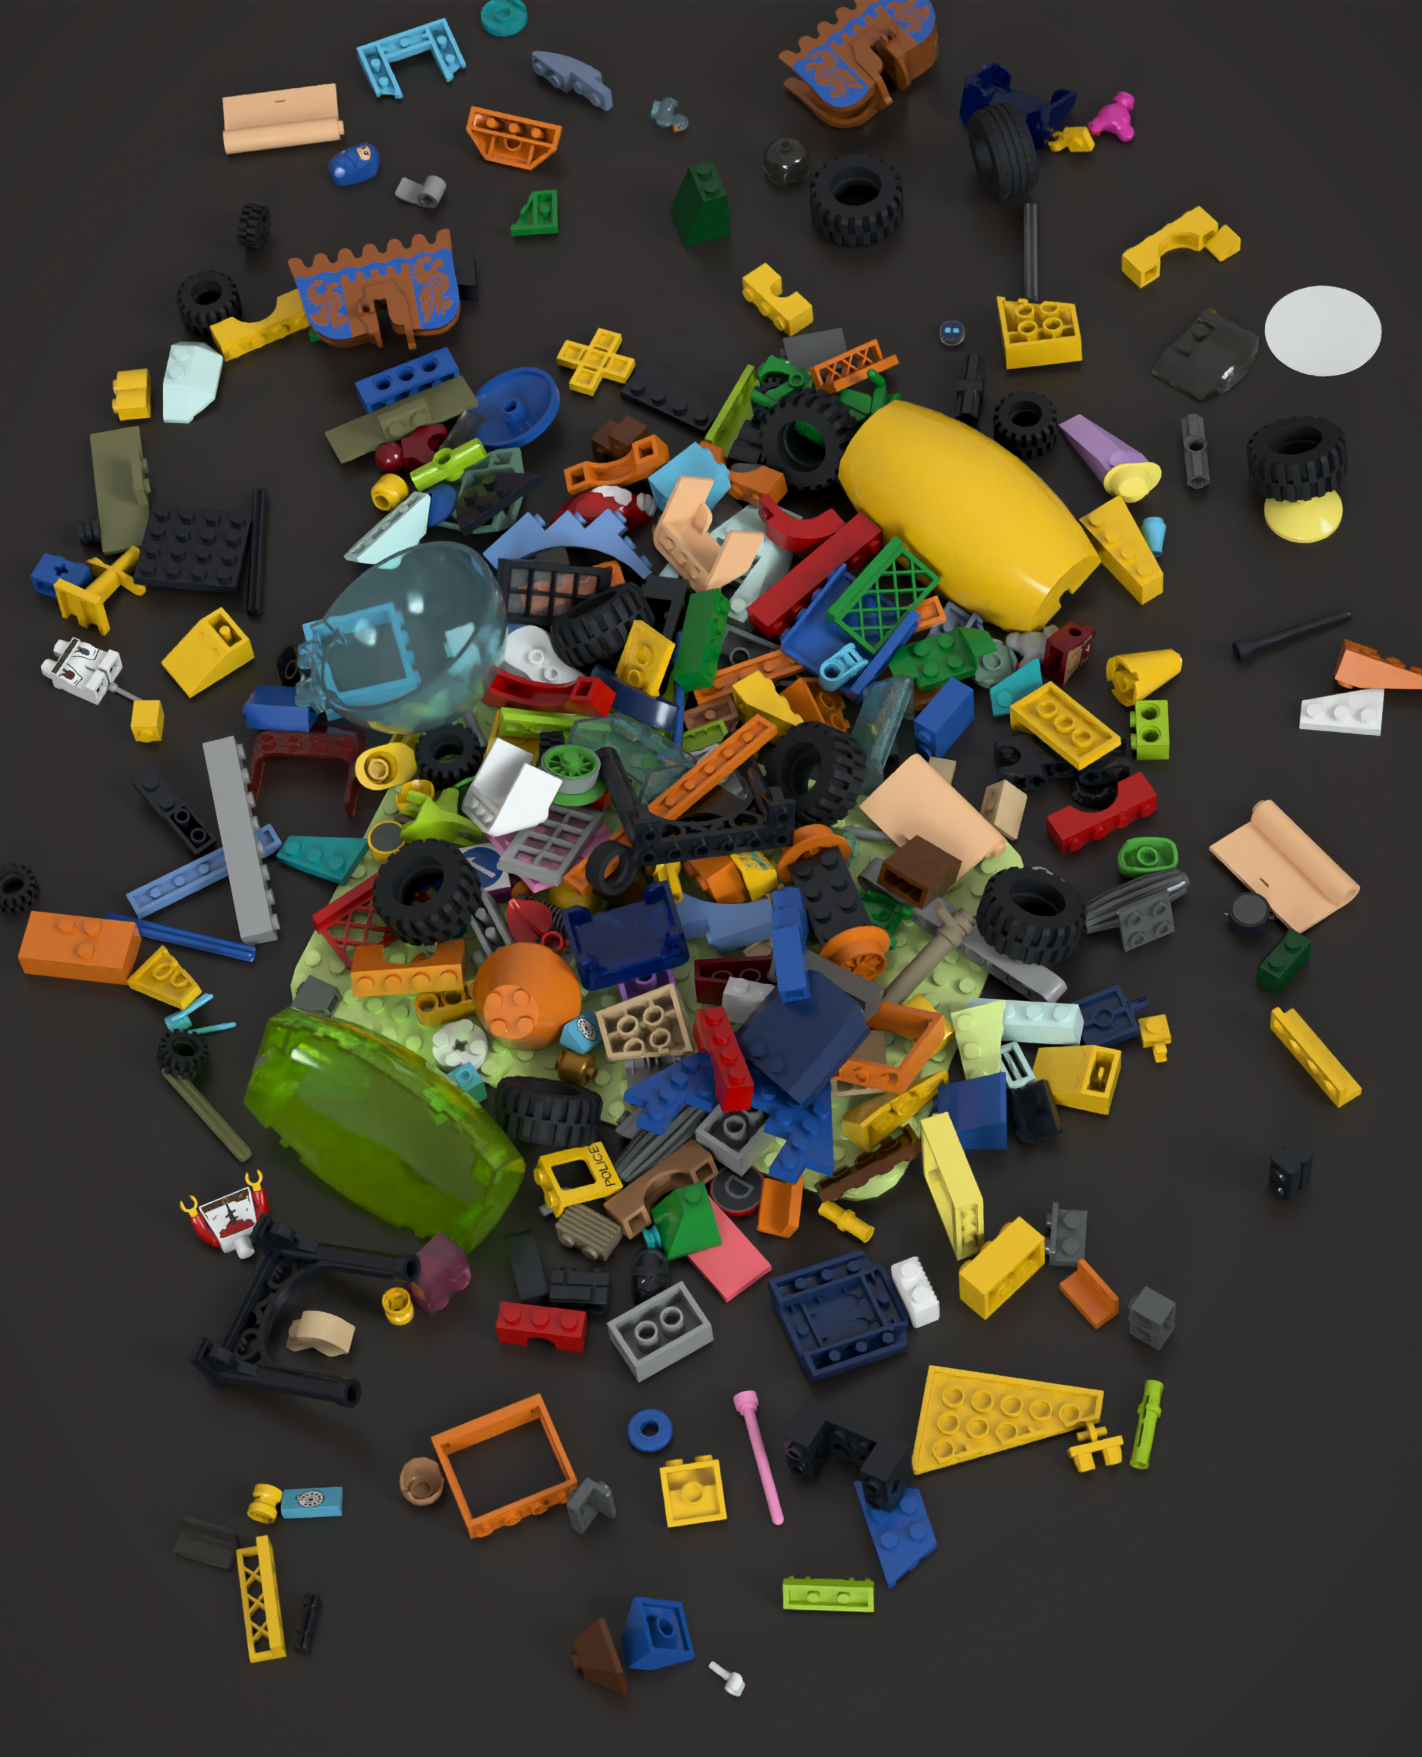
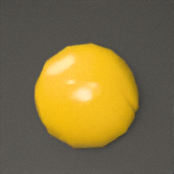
M424 779L404 783L400 787V795L395 794L396 807L404 815L407 804L421 807L419 804L406 800L409 790L427 794L436 802L434 785L431 781Z

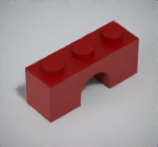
M501 1301L495 1328L500 1343L528 1346L529 1338L538 1337L553 1342L558 1350L584 1353L589 1323L585 1311Z

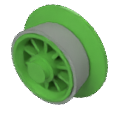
M566 744L552 747L543 754L541 765L537 767L562 780L551 802L563 806L590 804L601 798L607 789L599 773L601 766L599 757L590 749L582 746Z

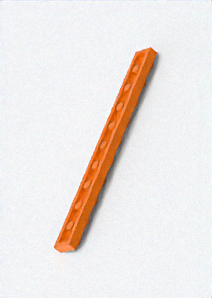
M937 595L923 600L914 610L921 615L920 625L914 633L946 622L947 618ZM781 649L718 670L714 678L713 687L692 692L699 707L733 696L732 685L758 670L765 678L769 677L774 682L806 671V669L784 655Z
M757 713L648 805L649 812L662 818L676 820L778 734L776 726ZM623 827L607 839L618 841L632 849ZM590 854L562 877L564 884L582 898L594 889L588 884L585 876V866ZM619 855L615 856L607 865L604 879L617 869Z

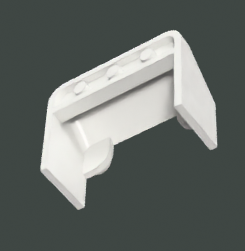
M498 737L495 738L462 802V811L484 833L492 837L527 829L543 823L549 814L548 808L562 783L561 779L530 765L533 754Z

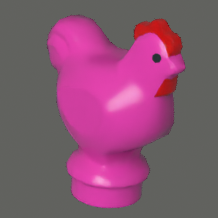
M1121 91L1112 99L1113 104L1103 106L1097 117L1093 118L1092 122L1087 123V129L1091 136H1099L1101 131L1115 133L1121 141L1128 142L1132 140L1134 128L1130 123L1131 116L1129 111L1134 108L1135 99L1129 93Z

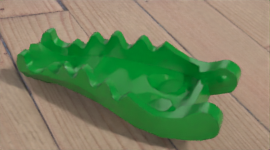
M857 889L872 925L880 927L888 933L890 937L888 950H894L897 941L893 938V935L902 919H911L914 909L907 905H902L882 893L876 894L870 890L867 893H862Z

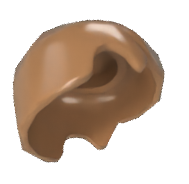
M418 1457L412 1458L404 1464L400 1474L399 1485L403 1496L408 1502L419 1506L432 1504L441 1497L444 1488V1477L439 1470L438 1463L434 1460Z

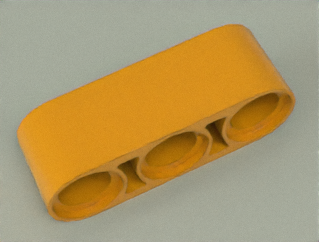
M475 979L465 981L464 990L424 992L419 994L414 1001L419 1023L426 1027H433L477 1015L473 1004V984ZM453 1001H460L457 1004H450ZM426 1008H433L430 1011H423Z

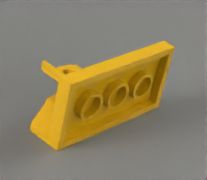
M634 620L615 671L618 674L617 678L653 697L660 696L659 688L675 644L642 620ZM612 707L607 717H603L633 740H649L654 730V726L636 720Z
M1051 681L1009 706L1010 724L1014 731L1017 729L1029 734H1035L1079 771L1121 745L1120 736Z

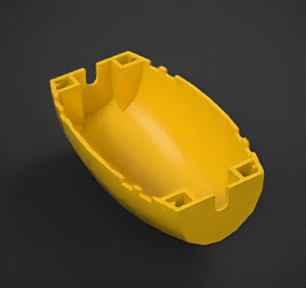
M894 400L877 410L861 426L851 439L840 460L838 472L840 483L856 511L864 514L882 530L883 547L894 536L899 538L903 542L902 546L941 579L932 590L933 592L963 611H967L970 614L976 612L984 622L999 626L1007 632H1018L1020 634L1027 631L1040 632L1061 608L1059 599L1062 594L1068 590L1073 595L1101 563L1095 548L1082 527L1060 498L1035 472L993 439L965 423L935 410L907 401ZM900 554L896 561L906 570H910L909 561ZM915 575V578L927 587L932 582L925 575Z

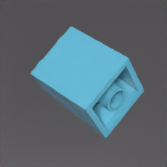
M696 442L648 478L656 505L662 512L679 476L712 478L714 480L705 501L710 511L731 487L728 477L730 472L723 463L718 464L710 450L706 447L701 448Z

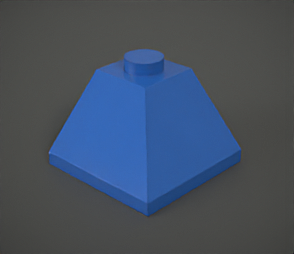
M635 1597L633 1599L621 1637L627 1668L653 1670L695 1658L682 1602Z

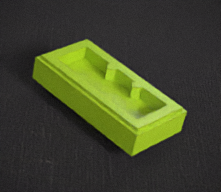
M723 719L683 732L682 759L686 758L685 754L701 751L705 747L716 743L722 744L723 737L728 733Z

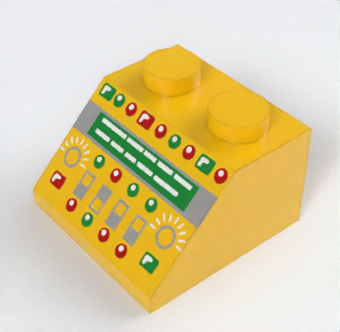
M764 850L728 855L734 861L752 902L780 885L777 877V865L773 859H766Z

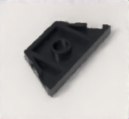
M493 473L483 478L482 482L472 489L463 492L462 496L454 501L459 528L463 536L466 537L542 483L540 475L538 473Z

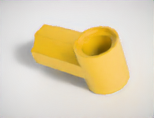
M681 862L645 866L646 874L654 879L658 898L663 906H672L673 904L680 903L684 898L678 877Z

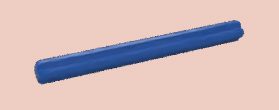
M111 912L107 913L105 919L136 922L140 936L249 962L254 961L257 954L256 947Z

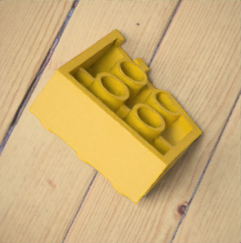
M997 296L1000 332L1007 370L1082 361L1081 335L1075 304L1044 301L1042 304L1028 303V299L1020 298L1018 302L1006 301L1005 297Z

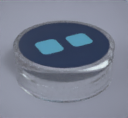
M951 320L943 323L940 327V340L944 344L953 346L960 344L964 340L965 330L960 322Z

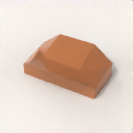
M731 696L684 711L683 723L686 730L689 731L723 719L727 731L730 732L735 730L740 717Z

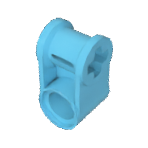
M853 643L845 645L835 655L821 664L819 684L824 690H837L852 678L863 673L870 664L867 659L863 660L858 654ZM828 672H833L837 675V677L828 678L827 676H825V674Z

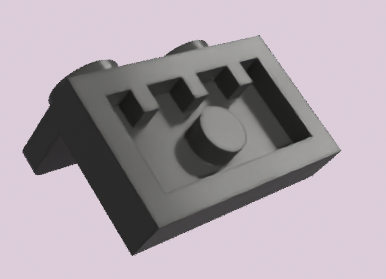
M1053 1202L1052 1212L1047 1211L1046 1229H1051V1237H1045V1254L1050 1255V1265L1077 1267L1078 1260L1081 1258L1085 1260L1087 1211L1059 1209V1202Z

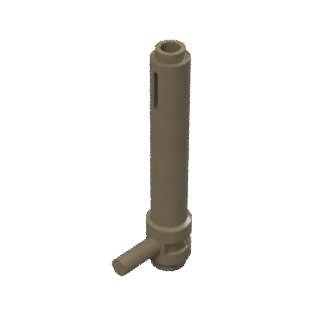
M936 902L932 908L942 920V925L936 930L937 934L884 990L882 1001L901 1005L953 948H958L963 942L962 938L965 935L969 936L974 930L973 926L977 921L963 908L950 914L941 902Z

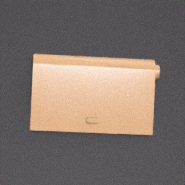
M335 83L223 98L225 124L223 139L226 154L341 140L340 135H345L343 120L339 121Z
M918 753L909 757L858 806L899 848L918 835L961 860L962 864L956 882L944 891L946 894L984 857L988 859L994 857L997 859L1007 849L1005 846L1007 839Z
M1272 800L1259 801L1252 809L1253 814L1250 822L1214 843L1209 848L1251 892L1258 893L1266 898L1270 904V911L1283 924L1300 934L1348 904L1360 890V886Z

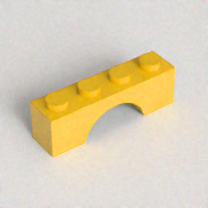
M1200 206L1187 211L1182 217L1172 223H1168L1154 235L1146 237L1143 242L1127 249L1122 254V272L1138 287H1144L1160 276V258L1163 254L1176 248H1189L1199 252L1205 248L1206 243L1217 233L1218 222Z
M297 288L277 297V305L274 312L262 321L246 323L230 317L211 325L210 330L216 347L225 362L277 339L284 338L298 330L307 328L310 325Z

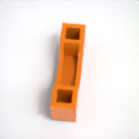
M654 434L633 442L631 451L619 460L608 463L585 461L564 469L567 490L572 496L577 498L580 494L592 491L598 486H617L622 488L648 478L671 461L668 446Z
M702 440L699 446L701 448H708L714 456V460L718 464L723 463L727 467L723 449ZM761 466L753 471L744 473L729 470L730 475L728 477L731 487L726 493L737 500L741 499L751 503L756 508H759V498L767 493L777 504L788 492L784 474L766 466Z

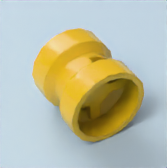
M399 1287L391 1288L385 1292L382 1304L388 1321L399 1326L410 1322L414 1315V1308L409 1293Z
M268 1484L255 1485L252 1494L254 1501L250 1503L247 1515L258 1522H275L277 1516L276 1505L280 1504L283 1492Z

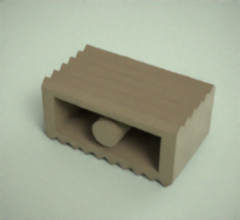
M581 1203L568 1206V1209L565 1210V1213L562 1214V1217L559 1218L555 1225L558 1240L563 1245L569 1248L574 1246L581 1249L582 1253L593 1261L598 1259L605 1262L623 1237L621 1225Z

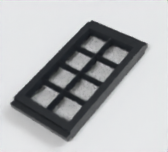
M498 558L492 620L551 626L553 621L558 619L561 614L567 612L568 609L610 588L613 569Z

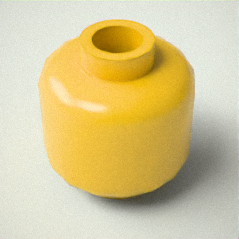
M390 473L384 474L371 490V497L375 506L384 511H392L408 496V486L401 477Z

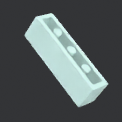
M969 998L967 1009L1000 1000ZM1006 1000V1007L1003 1012L1004 1032L1001 1041L1079 1046L1084 1025L1079 1005Z

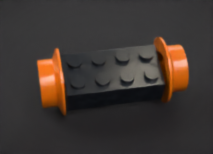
M822 824L807 825L795 830L793 846L781 848L783 856L779 860L777 870L783 881L793 884L801 890L807 915L821 946L817 954L870 982L882 974L887 966L885 954L890 946V937L884 929L873 926L846 865L851 853L848 841L840 835L833 834L829 827Z

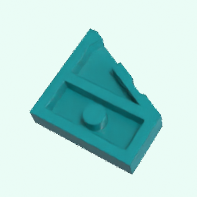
M1039 658L1033 659L990 688L989 694L993 717L1010 715L1009 706L1043 686Z

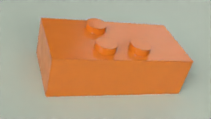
M31 911L18 959L25 974L128 985L127 980L132 976L142 939L136 922Z

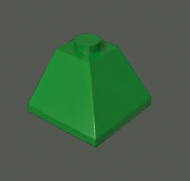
M703 1181L675 1189L651 1210L668 1261L722 1245L712 1205Z

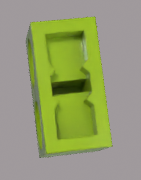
M1135 701V711H1130V727H1135V734H1131V750H1136L1137 760L1169 759L1168 701Z

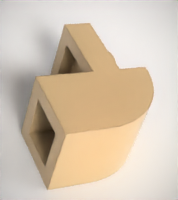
M303 1311L302 1318L292 1322L286 1347L292 1351L313 1347L328 1357L349 1353L355 1326L326 1312Z

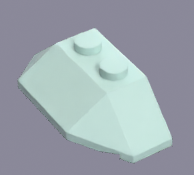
M180 341L171 345L163 382V420L165 423L191 422L194 419L193 416L205 409L216 397L223 356L204 342Z
M414 491L408 499L394 508L353 545L344 555L345 559L359 563L386 566L398 563L402 559V555L407 550L417 546L420 542L419 539L426 534L431 498L429 494Z

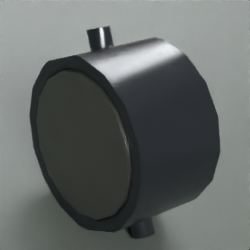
M1243 892L1235 896L1230 902L1229 911H1224V916H1229L1228 924L1232 932L1238 937L1245 939H1255L1262 936L1269 928V920H1274V915H1270V904L1266 898L1254 892Z

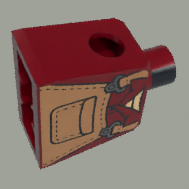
M1069 622L1048 637L1042 674L1062 686L1065 685L1087 661L1091 641L1096 636L1094 628L1089 624L1081 627L1075 622Z

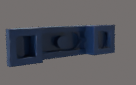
M599 664L593 665L590 677L600 678L616 693L612 708L659 729L669 732L673 730L680 706L660 696L653 697L618 679V674Z

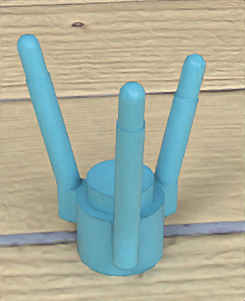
M205 993L195 999L185 1010L181 1009L165 1017L164 1020L169 1031L173 1033L174 1029L179 1028L180 1032H183V1029L193 1026L188 1014L211 1000L213 994ZM230 1022L193 1030L188 1029V1033L192 1034L195 1031L199 1035L236 1027L237 1024L236 1022Z

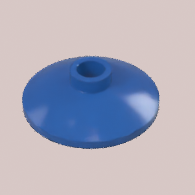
M439 484L422 492L428 493L431 497L427 527L442 523L455 510L454 501L458 499V496L451 486Z

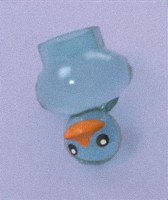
M670 97L663 98L661 101L654 100L650 119L656 120L660 127L667 128L672 125L673 131L676 133L677 131L685 130L688 126V119L685 115L677 114L673 116L675 107H678L676 100Z

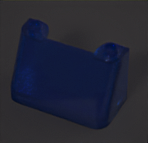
M993 61L967 76L959 110L961 121L968 126V120L974 111L1005 101L1012 103L1020 110L1028 125L1035 151L1040 150L1049 142L1073 109L1077 92L1061 88L1053 93L1051 102L1014 89L1010 87L1011 73L1008 68Z
M668 880L651 883L643 892L644 900L591 915L588 908L575 905L561 911L580 980L585 990H601L673 969L688 962L690 955Z

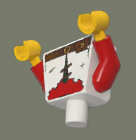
M257 1170L259 1181L256 1183L251 1182L249 1173H246L245 1180L252 1186V1191H250L249 1187H246L199 1206L200 1212L196 1210L198 1202L194 1196H189L193 1201L191 1209H186L183 1202L180 1201V1209L189 1213L190 1217L188 1219L200 1239L213 1247L220 1246L224 1253L236 1249L238 1257L241 1259L248 1258L254 1254L255 1250L252 1245L254 1241L249 1236L260 1214L266 1213L268 1215L269 1213L265 1189L261 1188L260 1185L263 1180V1174L260 1170Z

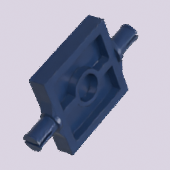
M1119 984L1069 1003L1079 1005L1084 1020L1081 1035L1084 1045H1096L1106 1048L1140 1035L1141 1032L1135 1019V1012L1150 1007L1146 996L1130 1002L1124 996Z

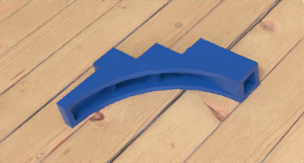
M784 887L779 891L772 892L774 911H771L774 930L770 931L778 992L783 1003L811 998L807 964V942L815 941V934L805 909L804 898L800 888Z

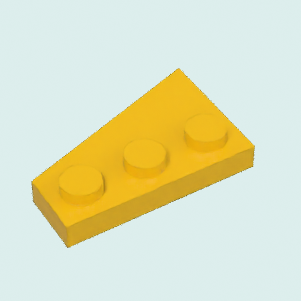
M164 945L127 980L131 989L182 1010H185L202 993L199 985L178 964L177 960L169 954Z

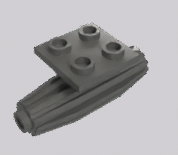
M1177 868L1154 872L1102 892L1085 903L1087 917L1083 931L1089 934L1119 927L1122 946L1125 952L1175 932L1171 902L1187 893L1189 880L1184 871L1180 872Z
M685 1103L663 1136L636 1126L637 1117L644 1108L637 1107L632 1113L627 1110L616 1121L619 1126L615 1131L621 1136L632 1140L613 1164V1167L623 1187L627 1183L629 1185L679 1149L693 1135L709 1112Z

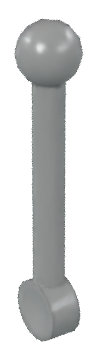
M111 682L108 685L110 692H118L133 701L142 700L119 688L115 682Z

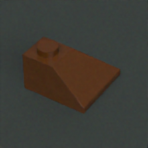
M604 1617L600 1618L573 1640L575 1651L571 1652L570 1655L575 1670L582 1669L585 1679L621 1695L628 1694L623 1669Z

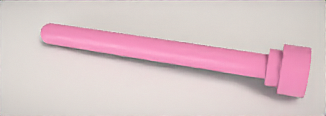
M744 1391L733 1397L735 1408L745 1418L772 1521L774 1524L780 1525L783 1523L784 1517L755 1414L759 1405L755 1391Z

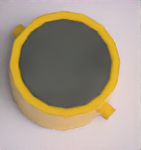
M392 820L379 822L370 829L367 835L371 856L380 865H385L388 862L387 858L392 853L395 855L399 852L400 847L405 844L407 846L410 845V843L400 838L403 825L399 822Z

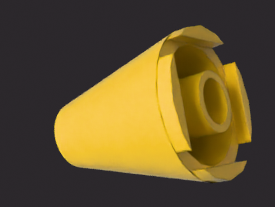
M1172 649L1115 655L1107 661V681L1112 680L1115 689L1111 691L1119 703L1127 707L1135 705V701H1142L1179 674L1182 667V659Z

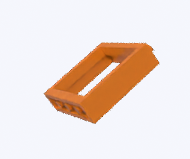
M881 1001L879 1012L867 1020L866 1025L869 1028L918 1038V1041L898 1067L850 1057L832 1079L903 1095L945 1037L943 1014Z
M540 1393L431 1437L434 1450L471 1539L485 1537L491 1534L494 1529L504 1525L512 1526L528 1515L541 1514L555 1504H564L567 1502L570 1493L574 1489H579L578 1481ZM539 1418L565 1478V1482L473 1519L447 1455Z

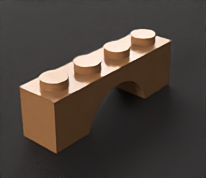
M691 1139L603 1205L609 1219L621 1225L623 1234L627 1238L632 1239L642 1231L641 1229L652 1224V1207L662 1195L671 1190L703 1181L706 1184L718 1175L719 1172L712 1155L694 1139Z

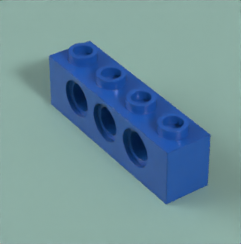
M445 347L394 368H389L371 377H366L355 382L358 399L366 414H369L460 375L458 366L448 348Z

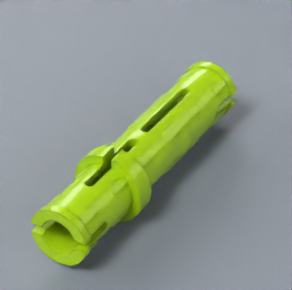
M1156 1380L1145 1381L1142 1403L1138 1405L1137 1409L1139 1420L1129 1464L1138 1469H1147L1149 1467L1156 1421L1161 1415V1408L1159 1406L1164 1385Z

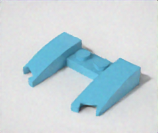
M445 18L356 48L358 60L377 97H380L382 94L395 95V98L398 99L403 98L389 63L431 50L447 83L453 79V74L460 67L463 69L466 67V63Z

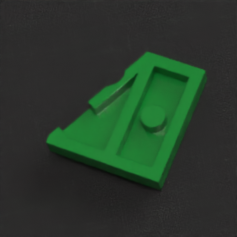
M557 190L533 191L528 198V203L521 209L519 213L520 218L517 223L512 224L511 235L524 236L558 233Z

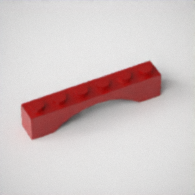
M479 668L470 689L476 697L489 707L607 717L616 693L600 678L578 676L576 680L568 683L553 684L537 682L512 675L500 669Z

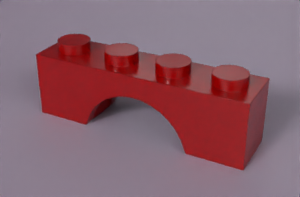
M1139 772L1117 783V798L1107 809L1100 812L1087 813L1069 805L1046 816V831L1062 855L1070 851L1074 852L1088 842L1102 839L1111 831L1125 828L1136 819L1150 816L1157 810V794L1142 772Z
M724 1007L696 1009L692 1035L699 1053H709L715 1077V1094L722 1113L750 1110L754 1083Z

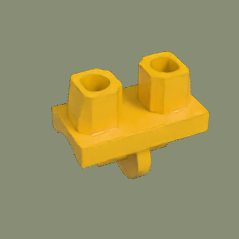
M1087 1421L1085 1423L1086 1431L1076 1433L1078 1442L1089 1439L1090 1443L1071 1447L1067 1450L1069 1459L1073 1458L1078 1472L1081 1473L1095 1469L1091 1453L1102 1451L1106 1466L1121 1463L1122 1453L1120 1446L1124 1443L1122 1435L1098 1441L1097 1437L1107 1435L1106 1427L1095 1428L1092 1421Z

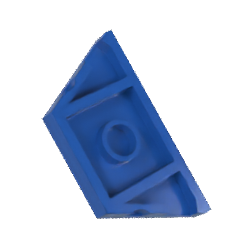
M855 1481L854 1487L888 1589L893 1588L896 1585V1581L904 1573L910 1572L918 1565L922 1557L928 1556L937 1547L919 1489L907 1488L893 1512L888 1513L884 1510L871 1508L865 1502L862 1481Z

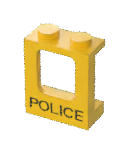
M601 1141L583 1148L575 1147L539 1156L536 1169H534V1179L537 1185H541L548 1208H552L556 1218L562 1216L564 1207L602 1197L607 1202L622 1191L623 1188ZM576 1160H584L595 1183L570 1190H562L551 1167Z

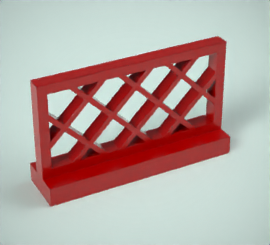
M378 872L311 916L313 928L319 935L321 934L349 971H351L353 960L350 961L345 954L347 945L356 947L383 944L384 948L398 940V937L392 933L387 925L385 927L370 925L372 913H376L373 907L372 891L375 889L373 887L375 877H379ZM419 889L417 891L419 896L414 895L410 906L413 905V901L426 902L431 898L426 892L423 893ZM357 911L368 912L367 923L351 922L352 915ZM335 926L346 927L344 939L333 938L328 931ZM350 928L365 930L363 942L348 940ZM369 931L383 932V940L378 944L367 942Z

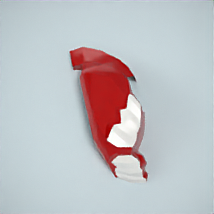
M598 486L592 491L580 494L577 498H572L565 503L555 514L548 528L567 510L573 514L576 511L580 513L587 521L584 525L587 527L609 508L613 512L618 510L626 518L625 524L628 528L627 532L652 519L657 505L654 497L649 494L640 493L635 495L617 486Z

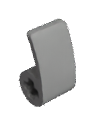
M428 176L423 185L403 177L395 195L397 198L414 205L435 208L446 189V183L437 176Z

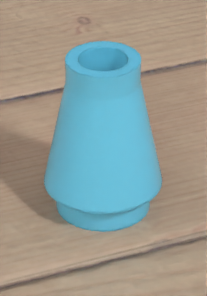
M1149 517L1143 520V525H1141L1140 529L1154 558L1162 555L1166 525L1163 523V519L1159 517Z

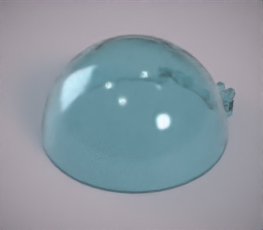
M435 541L403 549L369 568L341 593L322 620L310 624V629L313 631V639L298 646L300 657L298 656L297 663L298 667L302 669L311 668V676L297 683L295 689L298 695L295 697V702L301 708L311 706L317 714L332 709L343 718L363 728L397 735L433 731L463 717L484 698L500 672L507 648L508 619L501 588L485 560L479 553L464 544Z

